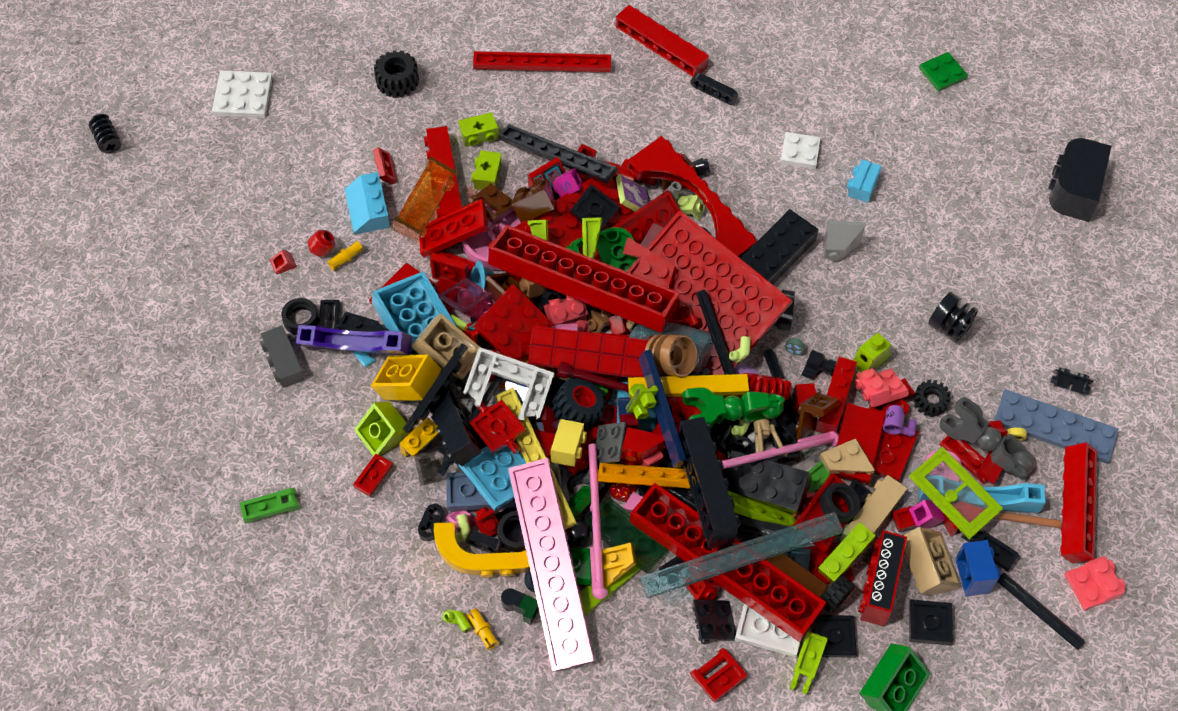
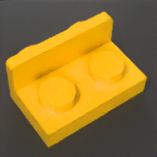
M427 417L424 422L399 443L400 453L405 457L409 454L415 457L439 435L436 430L438 426Z

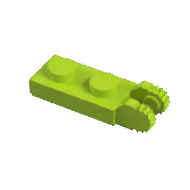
M807 631L794 668L795 673L790 689L794 690L796 688L799 674L806 676L807 680L803 686L802 693L807 695L828 638Z

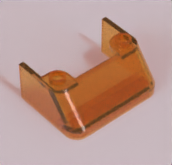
M430 156L426 168L398 217H395L391 230L419 240L420 237L424 238L428 231L426 226L446 190L450 192L455 184L452 180L456 171Z

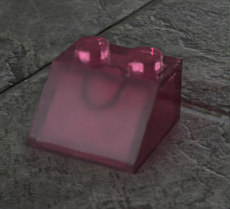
M467 278L438 295L440 300L464 315L479 319L493 305L492 293Z

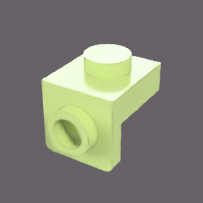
M697 195L679 196L677 205L684 214H693L696 220H701L705 211V205Z

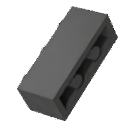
M281 325L260 333L263 340L260 341L263 352L267 351L269 354L266 359L270 368L273 366L275 368L273 375L276 382H281L282 387L285 388L305 380L283 326Z

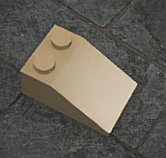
M442 313L431 320L411 345L420 355L428 354L441 369H444L461 343L465 344L468 349L462 356V367L457 374H452L460 380H463L472 368L479 346Z

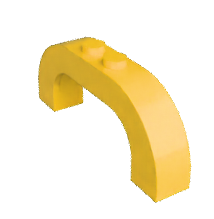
M434 523V538L437 551L443 561L458 572L489 578L493 577V574L511 577L514 576V573H524L530 570L526 550L514 553L471 554L458 546L455 540L454 523Z

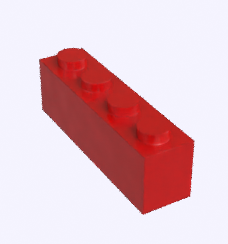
M838 357L827 396L838 398L839 405L824 417L819 418L816 432L822 434L830 431L836 432L857 361Z

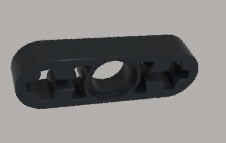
M696 73L690 80L694 88L728 105H733L738 98V93L733 88L702 73Z

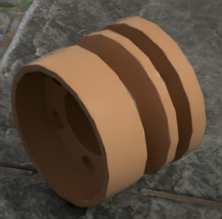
M654 335L646 344L645 350H651L659 375L683 377L689 375L696 366V345L686 335Z

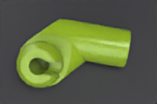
M447 610L442 614V619L445 622L459 625L463 633L472 629L463 612Z

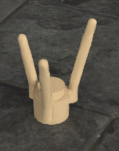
M760 419L753 423L756 453L764 451L763 439L770 437V433H772L778 447H783L775 431V426L770 425L768 419Z

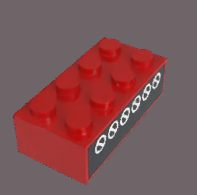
M884 530L880 537L876 536L870 553L871 561L866 571L867 579L862 589L863 597L858 608V612L861 613V621L885 627L893 608L907 540L906 536Z

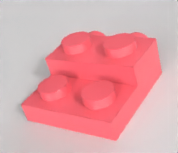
M566 296V299H553L549 301V304L544 305L546 317L554 325L577 323L578 331L590 332L586 318L588 312L585 302Z
M872 368L855 374V388L861 391L864 400L868 401L872 407L909 396L908 389L891 368L878 373Z
M1105 556L1088 561L1084 566L1072 569L1064 574L1084 611L1121 598L1125 593L1124 581L1121 578H1117L1114 573V563L1111 560H1107Z

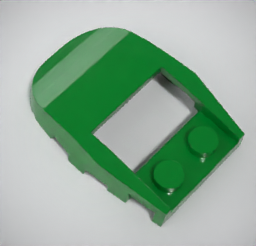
M616 227L600 231L596 248L601 261L627 271L638 259L623 254L627 238L634 240L632 235L627 230ZM583 237L573 241L566 248L580 253L578 248L583 247Z

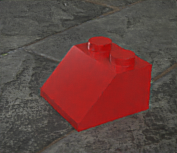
M627 427L619 464L641 466L643 459L660 450L663 454L665 446L663 435Z

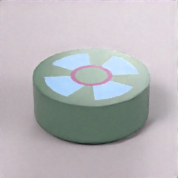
M789 338L785 344L786 351L794 355H801L805 348V344L798 338Z

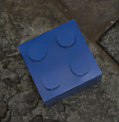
M988 540L963 543L955 558L965 597L989 594L1000 577L999 568L995 566L993 560L994 551L989 546Z

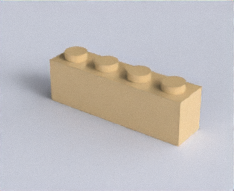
M889 475L884 480L879 479L873 488L875 489L874 493L867 495L863 501L864 506L853 517L851 523L846 522L841 529L842 536L840 541H843L859 522L875 535L902 500L908 488Z

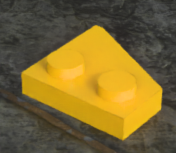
M631 543L602 550L604 589L636 565L634 549Z

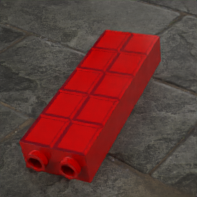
M533 325L528 364L558 368L560 362L563 361L569 363V366H572L573 369L583 372L629 378L644 377L638 359L643 351H645L649 340Z

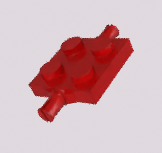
M503 400L488 407L481 401L480 407H477L481 412L469 422L470 426L492 454L506 446L511 449L513 454H517L521 448L515 443V439L526 432L524 426Z

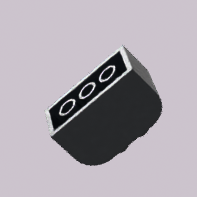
M1085 138L1073 139L1066 145L1063 154L1058 156L1057 165L1053 167L1051 175H1053L1054 179L1051 178L1048 189H1051L1049 202L1056 212L1086 222L1090 221L1099 203L1111 145Z

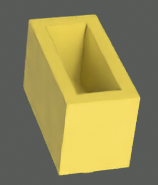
M560 419L551 448L552 463L575 467L576 460L580 459L582 455L581 444L586 442L587 432H584V423Z

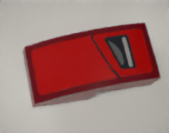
M548 404L543 406L542 423L544 432L556 434L559 419H556L554 416L555 412L552 411Z

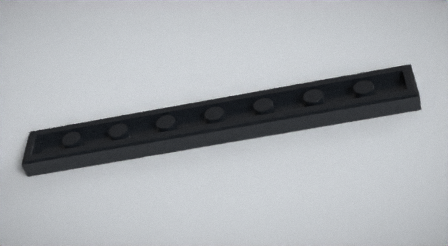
M510 124L498 136L505 143L551 161L558 157L562 166L569 169L575 168L577 172L606 184L618 172L616 166Z

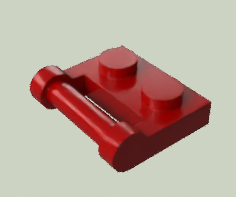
M721 648L716 656L699 669H694L690 672L694 681L700 685L714 703L747 678V674L725 648ZM722 661L727 663L705 680L703 676Z

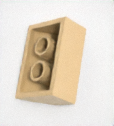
M918 527L903 535L907 537L904 553L909 561L908 566L914 575L915 585L920 594L935 595L962 588L941 532Z

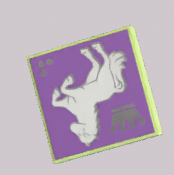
M621 174L616 177L620 204L636 211L649 202L646 188Z

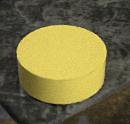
M1023 428L1007 429V435H1013L1018 441H1024L1027 438V431Z

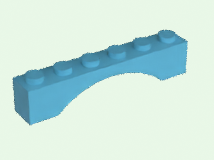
M925 476L943 496L948 490L955 491L961 485V483L949 480L943 476ZM1022 483L1004 487H983L1003 507L1002 510L1040 513L1045 505V486L1041 484ZM968 486L964 487L957 494L958 498L953 502L955 504L962 501L983 509L988 507ZM918 487V503L924 499L930 500Z

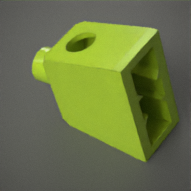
M880 333L873 335L859 347L854 357V361H857L855 369L859 372L872 368L876 369L890 357L891 343Z

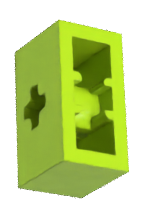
M492 112L458 120L459 132L465 147L475 146L487 141L491 142L499 138L498 126Z
M480 150L479 157L475 158L474 167L476 170L472 171L471 175L474 189L483 190L490 183L497 187L502 166L501 153Z

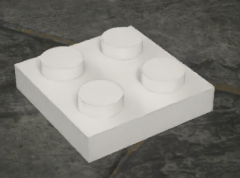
M785 132L780 164L816 169L821 137Z

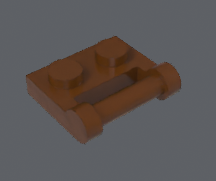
M492 183L476 195H472L467 202L471 204L483 199L489 207L496 211L492 212L486 207L487 217L493 224H497L514 210L511 205L513 200Z

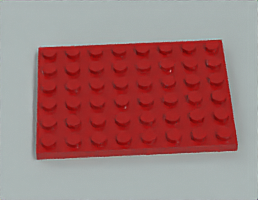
M680 210L647 247L648 250L676 267L670 289L680 292L677 309L662 333L645 326L643 327L653 335H686L690 337L697 349V362L693 370L699 375L703 367L710 369L713 375L725 374L696 295L698 291L706 290L729 354L731 351H736L740 348L741 337L743 336L751 338V351L793 302ZM637 259L626 272L636 275L640 259ZM695 315L700 319L701 326L690 328L689 323L674 325L673 321ZM732 361L734 369L740 364V362L734 363Z

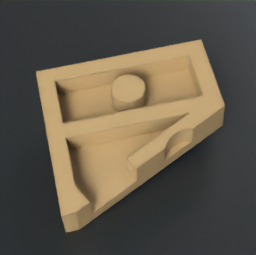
M856 439L820 453V459L829 473L839 474L844 472L846 474H855V472H867V475L874 473V468Z

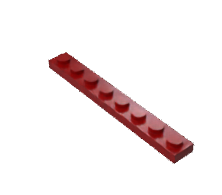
M474 51L473 69L611 72V54Z

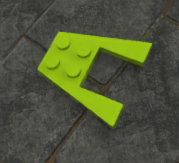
M601 217L582 218L583 255L593 259L602 224ZM548 220L528 221L532 235L548 241Z

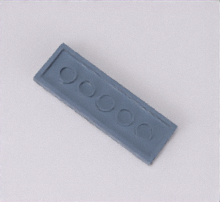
M1006 389L1002 394L994 420H1001L1003 428H1023L1027 431V436L1063 449L1067 446L1087 442L1097 450V461L1106 464L1110 462L1119 428Z
M560 467L564 497L568 503L566 467ZM464 472L446 473L447 511L479 510L483 507H487V509L492 508ZM515 499L500 508H517Z

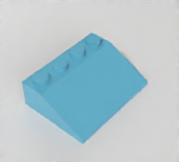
M424 271L375 290L372 293V304L386 329L404 332L413 336L412 344L431 320L440 313L455 325ZM411 347L410 355H420Z

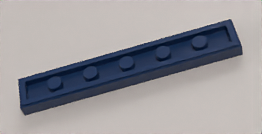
M645 350L638 360L647 388L657 386L658 392L654 396L657 403L654 409L673 468H679L686 461L684 449L651 350Z

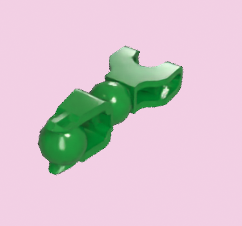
M704 387L686 389L682 393L683 403L695 406L701 412V414L692 415L689 419L705 417L706 424H709L711 428L716 422H723L724 418L731 421L741 418L744 423L766 418H777L782 414L785 402L783 396L762 392H746L741 398L731 395L725 399L723 395H715Z

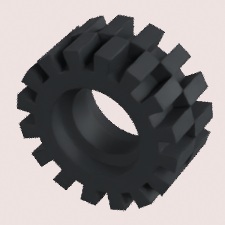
M931 379L927 380L926 383L923 381L917 387L914 394L915 408L919 407L918 412L924 411L923 415L925 416L930 413V417H934V414L940 416L941 413L943 414L947 410L950 403L951 393L948 391V387L945 386L943 388L944 383L942 382L937 384L938 380H934L933 383H931ZM928 393L938 396L939 402L930 403L925 399V395Z
M841 575L820 597L826 602L824 609L829 614L834 612L855 588L845 576Z

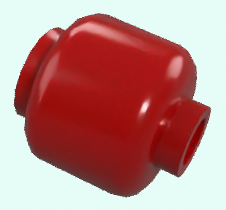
M317 230L308 239L309 251L318 257L326 256L335 247L333 234L327 230Z

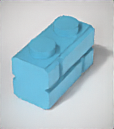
M861 160L859 166L855 165L852 173L855 177L854 179L850 178L847 189H849L848 196L868 203L879 178L881 165L866 160Z

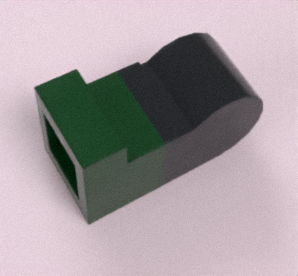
M512 588L504 590L501 594L502 607L506 611H515L523 615V622L531 625L539 611L537 599Z

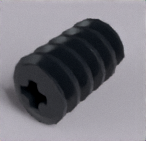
M107 114L93 116L89 121V128L99 150L103 153H112L119 150L122 143Z

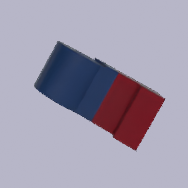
M629 397L618 398L619 423L626 422L624 435H626L627 427L639 428L634 412L627 413L626 410L628 403L632 399Z

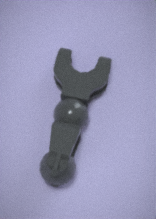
M962 397L955 404V412L961 418L947 414L940 420L939 426L943 432L956 440H967L972 444L977 441V445L981 450L991 452L992 462L1002 467L1003 470L1012 472L1014 475L1025 479L1027 474L1031 473L1034 469V461L1036 459L1026 450V447L1013 435L1009 434L1001 437L997 429L987 427L989 422L984 419L980 406L970 399Z

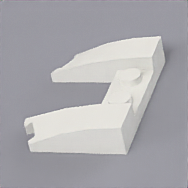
M479 347L463 394L469 393L476 400L474 404L480 407L490 375L493 374L528 386L518 420L524 421V417L536 416V419H539L554 373Z

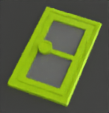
M944 447L940 448L908 476L968 539L974 536L1003 509Z

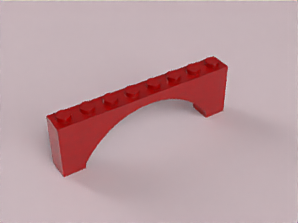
M662 135L628 160L627 169L638 181L641 178H658L679 182L682 186L695 193L703 201L711 214L716 240L739 258L757 242L754 234L744 228L742 221L735 218L731 209L720 201L718 194L708 188L707 182L699 178L695 169L684 161L682 154L677 153L673 149L671 142L667 139L665 140Z

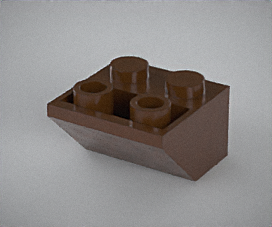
M539 179L532 183V186L528 188L524 186L516 191L511 205L520 222L529 221L555 209L556 201L548 179Z

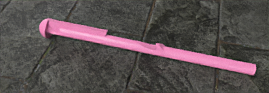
M830 431L798 439V443L778 449L773 447L770 450L721 461L723 469L826 444L836 446L839 434Z
M589 444L590 512H592L593 548H590L592 595L596 599H604L608 594V590L604 589L597 449L596 444Z

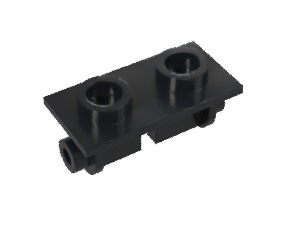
M1062 367L1053 370L1052 373H1055L1056 376L1052 375L1050 380L1053 386L1067 389L1069 383H1072L1070 391L1082 395L1085 393L1089 394L1091 387L1088 384L1094 382L1086 374H1071L1069 369Z
M782 412L781 415L774 418L778 419L780 424L777 432L784 443L791 445L794 444L797 437L795 432L796 425L792 422L787 426L786 423L790 421V418Z

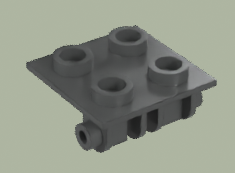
M626 422L598 426L596 439L597 464L620 462Z

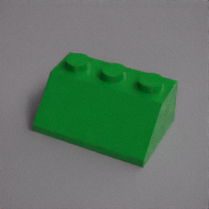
M891 643L859 694L876 711H908L931 673L910 647Z

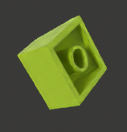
M374 402L354 429L373 456L375 454L383 455L399 445L408 435L403 430L406 422L391 402Z

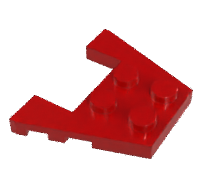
M627 238L623 254L640 259L636 276L671 288L676 267L631 238Z

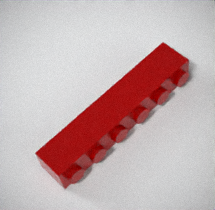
M628 5L616 16V28L693 77L696 73H702L708 67L709 55L706 52L685 41L678 34L671 32L665 26L660 25L651 17L640 12L637 8Z
M447 126L426 129L427 136H423L425 147H429L426 155L427 161H431V165H428L430 176L434 175V179H431L432 189L437 192L434 194L435 205L439 204V208L436 209L437 218L462 208Z
M1087 442L1065 447V455L1063 457L1064 489L1062 492V545L1060 552L1061 556L1071 563L1094 560L1097 450Z

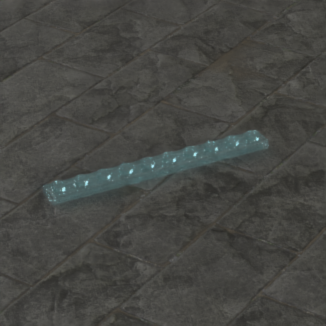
M832 512L640 577V583L646 598L649 599L841 534L843 529L836 513Z

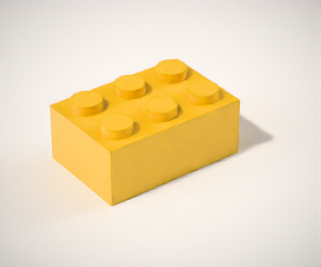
M428 354L390 355L382 365L371 387L384 400H422L442 369Z

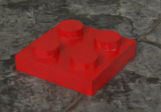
M432 253L430 257L432 279H443L458 287L467 289L470 284L468 263L460 259L449 258L443 254Z

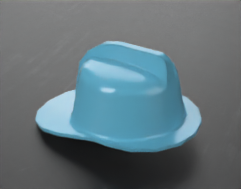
M480 260L476 262L471 270L469 278L471 291L477 297L487 292L486 277L487 275L494 274L490 268L483 267Z

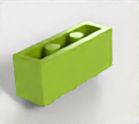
M859 522L818 567V572L830 583L835 582L875 541L876 535Z

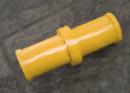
M357 240L346 249H341L339 254L327 261L329 267L335 271L345 262L349 263L351 258L364 251L363 246Z
M478 608L472 609L470 611L472 615L468 612L467 618H469L474 626L475 634L480 636L487 650L495 648L499 642L490 630V624L485 622Z

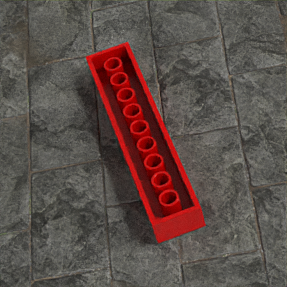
M508 225L503 228L489 247V265L660 333L663 332L677 309L680 292Z
M656 483L652 485L630 513L629 522L799 643L823 611L826 604L823 599L738 540L734 539L732 545L708 549L698 512Z

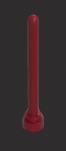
M563 361L559 364L557 377L565 379V377L569 378L572 376L629 393L628 384L573 369L572 366H569V363Z

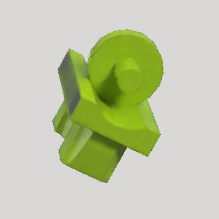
M634 384L630 388L632 399L626 407L627 413L634 412L637 420L646 419L649 416L648 409L654 407L657 403L654 397L658 392L657 386L647 389L644 384Z

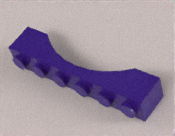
M299 325L296 344L314 349L410 355L413 336L399 331L362 332Z

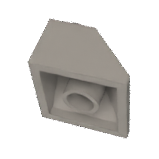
M828 221L823 239L824 259L831 261L843 260L859 247L866 223Z

